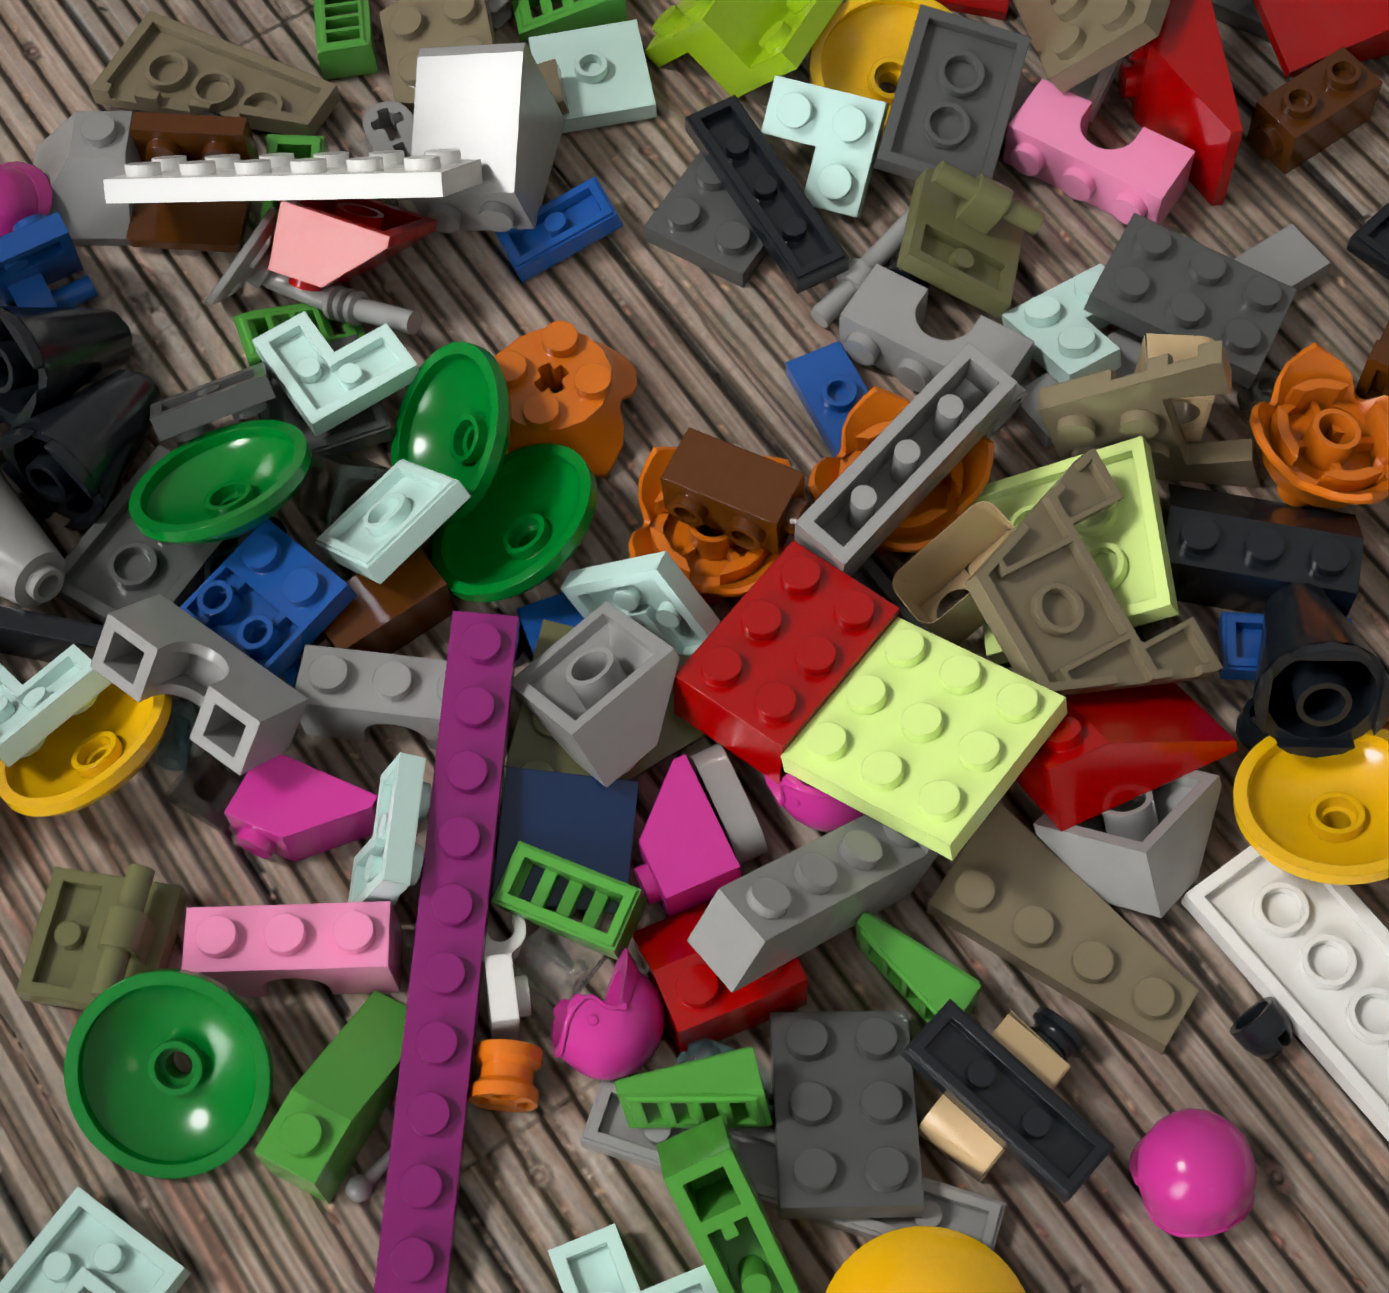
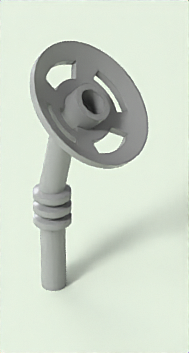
M273 206L266 212L205 301L209 306L215 305L234 294L248 282L257 289L263 285L269 290L322 310L327 319L348 323L353 326H359L363 322L376 326H382L387 323L391 330L414 335L419 331L422 322L419 312L370 300L363 291L344 288L339 285H333L329 288L324 287L322 291L302 290L288 283V276L268 270L271 256L268 254L274 237L277 222V209Z

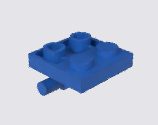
M58 211L48 216L45 214L28 216L16 223L12 232L0 237V306L15 301L18 307L73 308L98 296L88 275L51 292L48 288V285L83 270L69 231Z
M268 519L241 543L180 608L278 678L282 677L295 689L301 660L298 657L304 652L305 644L311 645L357 595L344 580Z

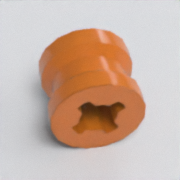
M487 1039L479 1041L475 1045L474 1051L475 1063L480 1067L479 1077L477 1081L470 1085V1103L487 1110L511 1113L528 1112L538 1108L539 1091L534 1086V1075L543 1065V1049L528 1042L512 1039Z

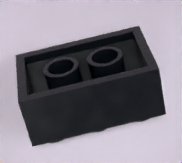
M1168 484L1163 523L1177 601L1245 613L1264 614L1268 599L1278 589L1293 583H1310L1323 589L1345 617L1348 616L1358 595L1364 541L1355 514L1307 506L1294 507L1282 502Z

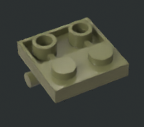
M942 160L935 170L927 167L915 180L896 267L999 318L1011 306L1024 230L1032 235L1036 234L1044 222L1045 213L1014 198L1012 189L981 173L974 177Z
M130 864L125 877L55 866L16 993L23 1001L85 1010L99 994L120 980L147 970L167 969L188 894L182 886L153 882L155 871L150 867L140 864Z

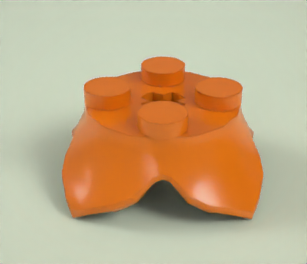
M554 321L544 329H538L519 336L494 356L507 382L511 399V431L506 454L534 444H560L575 450L581 455L592 469L595 477L607 478L623 447L625 427L620 406L622 400L631 398L637 388V374L634 365L624 355L609 346L593 341L587 335L578 333L574 325L567 321ZM554 389L562 390L554 394L551 392Z
M1314 342L1285 364L1275 381L1270 402H1258L1251 410L1249 423L1255 440L1260 446L1261 461L1272 480L1277 484L1276 489L1279 497L1290 506L1303 507L1310 504L1316 507L1338 509L1353 504L1379 503L1389 498V396L1383 395L1366 400L1359 398L1356 394L1353 375L1346 365L1318 343Z
M874 386L857 402L849 412L842 427L839 454L836 457L822 458L812 469L808 481V491L814 502L910 403L907 398ZM983 436L874 553L878 554L887 551L918 553L961 516L980 497L989 481L994 460V442Z
M653 447L639 478L638 501L643 516V526L634 531L628 543L630 558L667 551L708 605L717 604L724 598L745 595L785 550L786 544H784L779 555L762 548L749 550L734 543L725 533L716 537L705 536L702 533L709 530L714 535L722 533L721 531L703 524L699 527L690 526L676 519L669 510L665 509L660 477L677 447ZM761 455L791 467L788 459Z

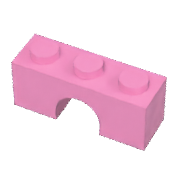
M1041 79L1007 125L1003 162L1013 166L1023 175L1034 176L1064 191L1075 200L1085 201L1115 216L1126 225H1128L1133 213L1161 225L1187 187L1195 151L1146 127H1143L1137 137L1125 147L1119 149L1099 148L1086 140L1093 102L1070 91L1062 93L1051 82Z
M391 901L186 908L182 970H189L210 977L228 987L239 997L267 996V982L289 978L308 979L324 983L331 989L333 994L373 993L375 990L380 993L400 992L402 926Z

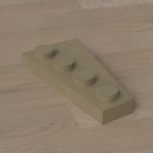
M152 11L147 13L89 88L94 102L97 104L154 113L202 115L207 110L223 116L247 117L250 129L284 135L315 136L341 99L337 84Z
M1001 802L996 804L972 835L927 904L926 912L1160 1054L1164 1052L1199 992L1192 983Z

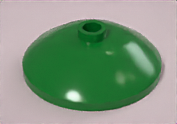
M467 342L447 344L435 351L422 364L404 395L393 434L392 466L399 460L404 459L459 480L471 497L440 527L458 522L475 509L486 497L499 475L510 438L512 419L511 399L503 372L489 351Z
M277 420L246 421L207 432L165 455L141 477L130 496V516L143 535L169 544L195 545L220 542L238 537L266 522L297 492L311 463V449L300 429L292 424Z
M534 444L507 453L495 483L482 502L458 522L439 527L435 531L431 550L432 565L447 583L449 591L466 601L494 602L530 591L554 575L572 557L590 527L597 502V483L592 469L575 450L560 444Z
M147 970L126 977L107 988L87 1006L72 1030L65 1053L64 1083L66 1095L73 1116L84 1135L111 1161L132 1172L149 1177L163 1179L191 1177L215 1169L227 1162L250 1141L258 1130L269 1107L273 1089L272 1054L268 1039L255 1014L228 987L210 977L189 970ZM175 1052H183L190 1057L192 1061L191 1072H183L176 1067L174 1063Z

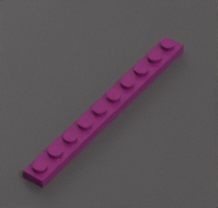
M452 611L374 1293H448L520 626L518 616Z

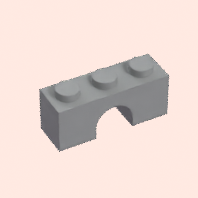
M879 264L874 266L840 313L839 341L847 355L859 364L865 366L873 365L897 377L905 387L916 392H921L968 342H971L1014 378L1018 384L1022 385L1029 375L1034 346L1033 340L982 315L972 329L960 338L953 340L933 338L921 330L926 320L928 288Z
M160 593L108 613L90 665L91 668L138 702L155 695L168 694L183 697L197 704L201 708L189 739L238 775H242L289 750L308 702L307 697Z
M305 644L295 685V690L308 698L300 719L305 734L368 742L372 725L392 724L419 732L427 739L430 749L436 750L447 660Z

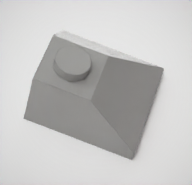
M76 111L36 147L33 165L45 173L53 191L52 205L48 215L59 212L74 246H130L126 235L129 223L131 222L134 203L106 204L103 179L125 174L124 164L142 162L129 130L133 111Z
M605 601L514 677L513 692L573 761L607 788L621 775L629 772L641 758L657 746L680 657L672 646L611 603Z
M1195 770L1062 832L1044 813L1034 823L1035 832L1106 903L1162 918L1198 879L1222 787L1220 775Z

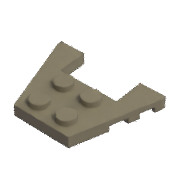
M398 0L379 12L394 101L405 105L412 115H414L417 57L420 48L497 44L488 0ZM556 59L537 64L562 115L569 113L562 74Z
M1013 0L1029 37H1031V42L1048 80L1062 93L1157 38L1171 1Z
M1223 340L1199 344L1197 357L1173 363V357L1169 353L1147 359L1145 371L1116 378V372L1109 369L1040 388L1038 411L1061 461L1084 454L1092 448L1097 450L1143 436L1151 447L1155 477L1158 480L1250 488L1260 487L1261 464L1253 438L1187 443L1171 398L1231 394L1232 369Z
M1095 448L1086 451L1072 463L965 582V586L1015 673L1060 695L1070 696L1204 679L1222 669L1223 666L1195 618L1191 617L1154 638L1142 642L1074 526L1112 507L1124 498Z

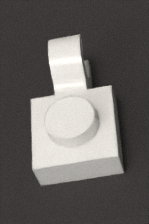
M514 914L512 915L513 935L508 940L498 942L491 939L488 933L486 935L483 969L491 1039L519 1040V1017L531 1016L527 975L514 976L513 960L522 953L526 943L525 921Z

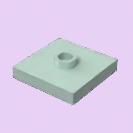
M637 19L528 37L530 52L536 63L539 64L556 59L561 70L569 113L563 115L565 122L562 133L657 117L656 102Z
M402 459L392 466L316 539L315 544L327 559L381 584L471 496L459 480Z

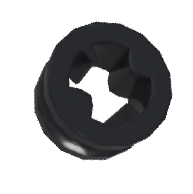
M1039 1007L1034 1012L1033 1019L1035 1024L1030 1028L1061 1058L1068 1063L1067 1059L1069 1057L1080 1058L1086 1051L1085 1042L1070 1023L1046 1007Z

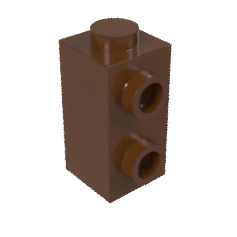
M1342 47L1258 100L1246 139L1252 143L1253 148L1262 158L1269 159L1283 174H1287L1369 121L1383 82L1348 50Z
M690 427L660 477L665 509L669 510L676 519L690 526L699 527L703 524L727 534L734 543L749 550L762 548L779 555L788 536H794L795 522L811 506V501L805 499V475L803 472Z
M418 547L381 584L360 574L346 581L357 596L311 645L392 654L452 616V611L455 610L448 585Z

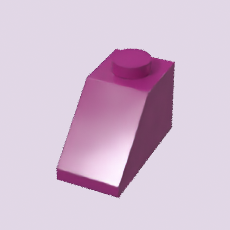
M281 754L247 772L225 809L224 814L237 835L235 841L243 849L264 859H270L272 854L275 853L296 862L373 835L378 795Z
M686 754L674 758L639 839L642 865L634 868L637 882L647 899L648 905L660 902L667 918L712 900L720 887L741 877L740 865Z

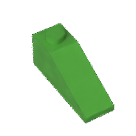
M375 990L294 1085L254 1150L256 1156L270 1173L328 1204L331 1203L397 1089L406 1005Z
M722 1115L656 1144L663 1180L718 1292L802 1293L751 1175Z

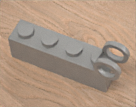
M968 342L795 522L794 541L851 577L983 436L991 438L1009 421L1023 403L1028 391L971 342Z
M863 815L720 887L687 941L733 993L857 924L864 911L876 914L909 896L939 853L877 820Z

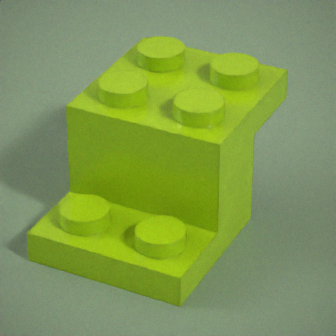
M681 0L677 6L672 5L653 24L652 30L656 35L644 53L660 68L688 52L730 96L736 95L738 98L773 81L775 75L783 76L796 70L844 0Z

